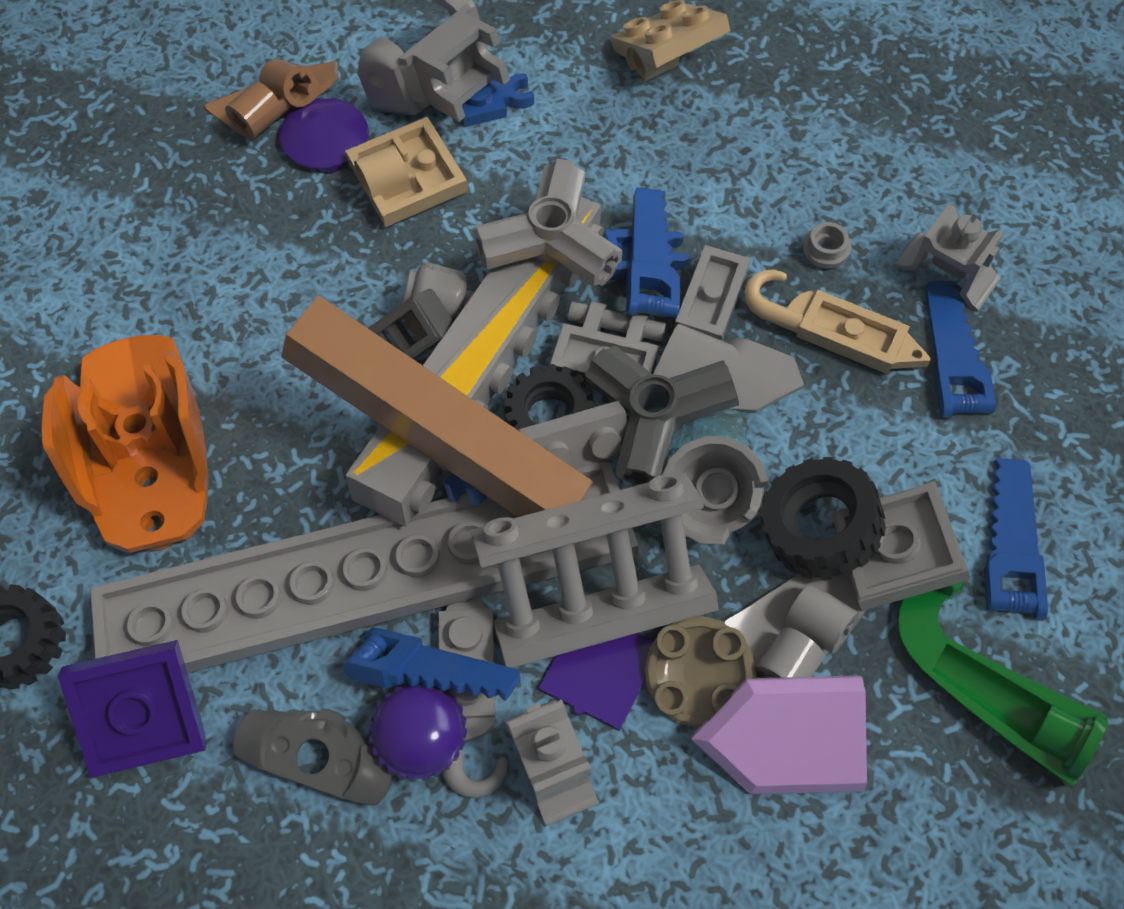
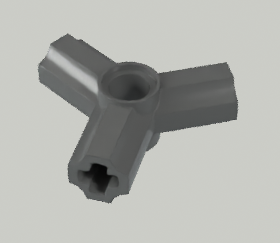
M614 345L608 349L603 348L591 360V365L585 374V379L590 386L611 402L619 400L626 414L630 416L616 468V475L618 479L624 480L633 486L649 483L653 478L663 474L669 459L674 434L680 429L682 424L739 405L733 379L724 360L667 378L662 375H653ZM653 404H667L661 411L655 413L646 411Z

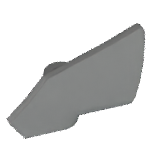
M678 324L673 331L653 374L671 378L724 360L732 376L739 400L738 406L723 410L725 412L757 413L804 387L794 357L744 338H736L727 343L681 324ZM656 403L649 408H665L667 404Z
M799 573L724 622L730 627L739 630L745 637L746 643L753 653L756 675L759 678L811 677L828 653L834 654L839 650L867 610L862 611L850 574L844 577L842 575L832 577V580H822L818 577H812V579L804 578Z

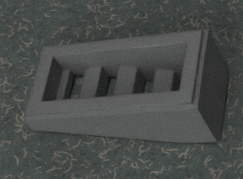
M427 289L411 296L368 329L392 344L385 333L388 330L399 349L412 359H415L437 345L454 321L432 289ZM404 319L417 338V343L413 341L401 320Z

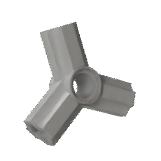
M556 159L554 163L544 165L536 200L531 204L528 213L473 227L474 239L483 268L491 269L536 257L544 262H560L593 286L598 284L603 286L613 276L614 271L621 262L622 249L576 219L585 182V171L579 169L573 161Z

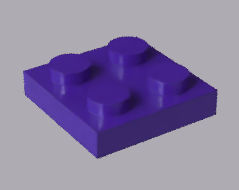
M178 640L66 665L61 668L57 675L90 778L205 751L206 735Z

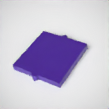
M635 633L556 655L538 689L574 707L573 711L576 715L580 716L585 713L620 731L646 680L645 665L649 648L654 641Z

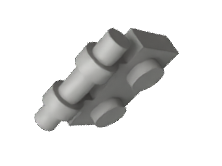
M594 301L590 305L577 302L571 303L568 320L584 325L582 328L566 323L563 324L550 364H556V371L561 372L565 366L572 369L573 378L580 374L585 379V374L591 365V360L603 348L608 349L615 345L653 374L659 346L645 343L643 338L662 342L666 323L649 320V314L637 313L636 316H630L607 310V304ZM601 328L624 333L626 337L603 333Z

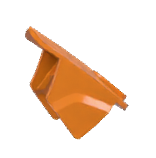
M139 335L116 340L96 348L82 357L80 387L65 375L54 378L53 385L44 395L42 444L52 465L75 503L89 510L106 544L131 554L132 552L145 549L163 551L170 548L175 542L185 539L187 541L204 523L208 501L209 475L204 430L198 404L173 338L161 335ZM157 478L156 482L152 485L143 487V484L148 479ZM158 515L163 523L162 527L156 531L149 532L154 526L152 516Z

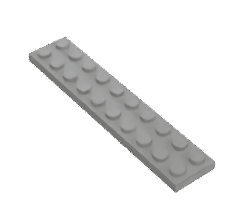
M609 459L576 469L593 481L583 496L584 500L619 491ZM465 493L455 502L450 501L449 498L430 502L423 513H415L407 527L383 515H378L90 588L95 659L178 640L187 673L504 591L498 565L495 564L481 568L471 530L483 527L488 522L497 518H517V516L489 497L481 504L473 506L470 503L468 494ZM629 528V537L634 557L638 556V543L633 528ZM606 535L574 543L579 571L611 563ZM552 549L519 558L525 585L558 576Z

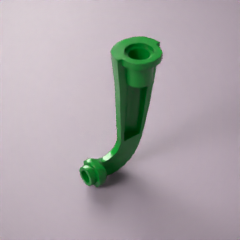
M964 582L905 598L899 610V632L905 648L915 663L924 673L972 713L1068 787L1073 788L1100 744L1109 723L1107 721L1108 716L1036 683L946 637L938 622L939 610L945 601L961 593Z

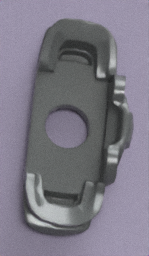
M254 709L246 714L235 731L233 752L241 760L261 770L349 801L366 805H378L387 795L395 775H389L385 767L379 766L378 758L373 757V747L367 741L369 735L360 732L345 721L344 715L334 710L321 709L320 712L292 709L288 712ZM310 740L322 741L329 752L327 765L316 774L305 773L299 767L297 761L299 749Z

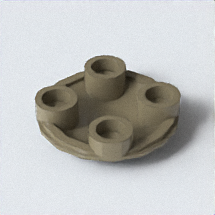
M704 616L678 621L663 628L649 648L645 665L648 691L658 708L677 723L699 728L706 720L709 721L731 698L730 695L745 679L756 677L753 653L747 645L743 634L736 628L730 627L724 621Z

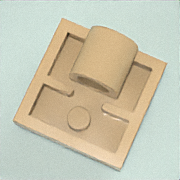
M675 0L662 5L660 13L649 18L640 17L628 21L623 25L624 30L610 36L614 51L626 57L630 70L635 69L642 77L640 82L645 83L677 67L680 56L731 31L727 14L709 10L707 6H693L686 4L684 0Z
M428 117L345 151L349 165L385 227L468 192L467 179Z

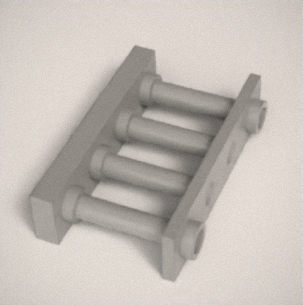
M686 473L660 475L653 478L649 483L517 518H497L488 522L483 527L471 530L481 568L495 564L498 565L510 616L494 620L493 622L505 666L513 668L719 610L716 591L701 566L698 564L690 567L682 514L703 509L704 505L703 498ZM660 520L668 572L637 581L628 529ZM606 535L616 586L611 589L584 595L574 543ZM552 549L563 601L531 610L519 558Z

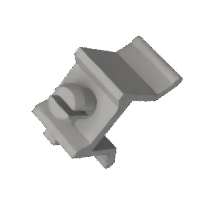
M948 203L926 234L918 232L894 266L902 271L917 270L931 253L934 255L932 258L933 265L958 279H963L966 274H969L960 295L967 307L978 312L1001 279L995 273L991 263L999 250L997 246L1004 233L1000 230L988 232L982 229L978 218L971 223L969 221L972 215L960 217L955 207Z
M553 700L541 706L540 703L527 707L526 712L504 721L532 785L534 796L546 827L599 804L591 783V767L584 756L562 700L557 702Z

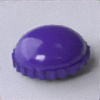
M421 683L415 686H410L409 684L406 687L399 686L395 689V692L386 694L385 700L383 702L380 701L377 705V711L373 712L371 718L373 723L369 725V734H371L369 745L373 747L372 755L378 758L379 766L385 767L389 775L395 774L400 780L408 778L411 782H416L417 779L427 781L429 777H438L441 775V771L449 770L452 762L458 760L459 751L463 750L465 745L463 739L467 735V729L465 728L467 719L462 715L463 707L456 703V697L450 696L447 690L441 691L437 686L426 689Z

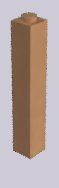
M318 295L285 336L281 358L517 517L584 500L583 496L592 484V480Z

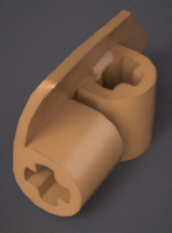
M272 59L262 67L259 82L206 103L205 108L239 135L248 139H254L293 106L304 107L310 104L338 80V65L336 61L301 66L281 59Z

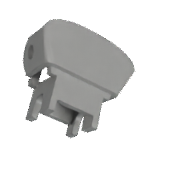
M432 0V2L447 9L451 17L405 53L391 40L383 37H378L363 49L358 63V76L373 112L417 115L431 105L460 122L465 117L462 104L492 80L502 85L510 81L506 63L488 51L487 45L495 47L500 43L497 29L480 21L477 7L473 0Z

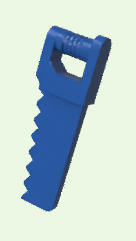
M638 187L633 195L631 265L627 272L626 315L636 316L637 313L676 319L679 313L680 276L671 267L674 259L669 255L672 246L668 244L671 236L667 233L669 224L665 221L668 213L664 210L667 204L663 200L665 191ZM639 288L656 290L664 297L639 293Z
M930 281L925 287L936 364L934 376L940 418H951L952 414L962 413L993 414L996 407L990 369L984 366L983 362L977 360L980 352L973 348L976 339L969 336L972 327L965 324L968 315L962 312L965 304L958 301L961 292L955 289L957 281ZM950 385H969L977 390L979 394H951Z
M996 458L994 465L997 467V470L994 472L993 478L997 483L992 487V491L996 496L991 501L995 510L990 515L994 524L989 529L994 538L988 544L992 552L987 556V565L984 567L986 610L1033 614V619L1045 620L1048 614L1044 557L1039 555L1031 466L1026 460ZM1004 577L1030 579L1031 592L1001 590L1000 580Z
M375 627L365 634L364 643L343 664V671L350 679L382 688L400 685L407 681L410 686L421 683L426 689L437 686L441 691L452 688L456 693H462L467 690L472 696L483 693L487 698L499 695L504 701L508 699L521 680L520 672L515 668L422 645L421 638ZM383 653L388 654L385 657L379 658Z

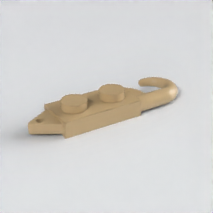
M778 270L760 271L747 281L744 294L746 304L750 310L761 319L796 332V337L886 374H889L890 369L927 367L931 360L929 355L908 333L910 326L821 290L801 293L792 300L787 308L764 299L760 293V287L767 281L786 280V273Z

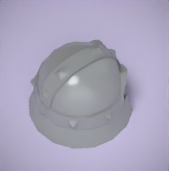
M703 436L685 443L669 458L662 474L679 475L686 473L703 498V509L682 514L685 536L702 544H725L730 532L738 531L749 524L760 510L764 496L763 487L769 482L762 461L747 445L727 436Z

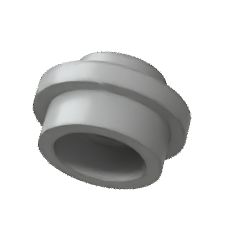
M824 222L818 224L807 233L803 243V252L805 257L818 267L836 268L844 264L851 252V241L848 233L842 226L832 222ZM820 245H830L833 247V250L822 248Z

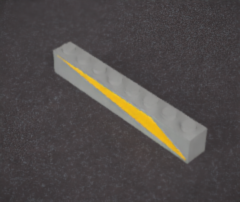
M581 197L576 219L603 237L604 227L600 226L601 204ZM536 257L491 268L423 366L488 410V403L494 394L503 393L508 386L513 373V365L519 356L526 357L530 353L537 337V329L543 320L550 321L559 306L560 294L566 285L572 287L579 276L560 262H544ZM381 425L345 476L353 501L407 527L416 512L423 513L429 506L435 493V483L442 472L450 471Z

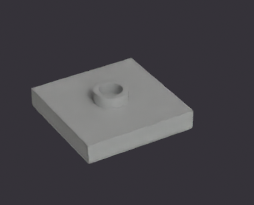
M935 481L880 498L886 518L883 519L886 530L885 536H882L880 540L881 547L877 553H873L870 556L869 562L862 568L860 566L857 567L850 574L862 611L970 580L966 563ZM848 508L832 512L837 533H840L847 525L849 519Z

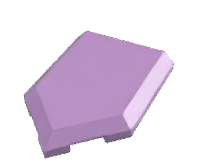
M861 676L745 679L709 721L706 720L690 736L704 752L749 794L865 791L867 785L865 687Z

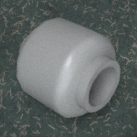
M424 263L417 272L410 270L402 303L414 294L432 289L452 320L455 321L475 292L466 290L467 277L463 272L433 263Z

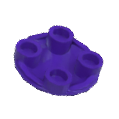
M336 98L316 99L304 107H297L288 114L281 125L279 141L285 155L297 165L318 169L324 174H332L338 172L343 164L348 163L346 150L367 142L369 128L363 113L351 103Z

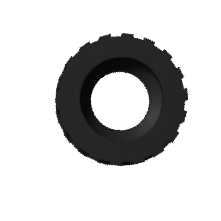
M823 457V459L819 460L811 458L803 460L804 463L797 466L793 464L785 469L786 472L780 477L777 476L771 482V488L768 492L765 491L762 499L764 503L763 508H760V519L763 523L761 526L778 561H783L786 569L792 573L796 571L802 577L808 579L818 577L822 580H832V577L842 575L844 577L852 574V570L859 566L862 568L869 562L870 556L873 553H877L881 547V537L885 536L886 526L883 519L886 518L873 480L869 481L868 474L861 467L858 469L853 466L852 462L844 459L838 461L834 460L833 457ZM823 497H834L841 500L849 510V519L847 525L840 533L827 539L814 540L804 536L798 530L797 516L804 505Z

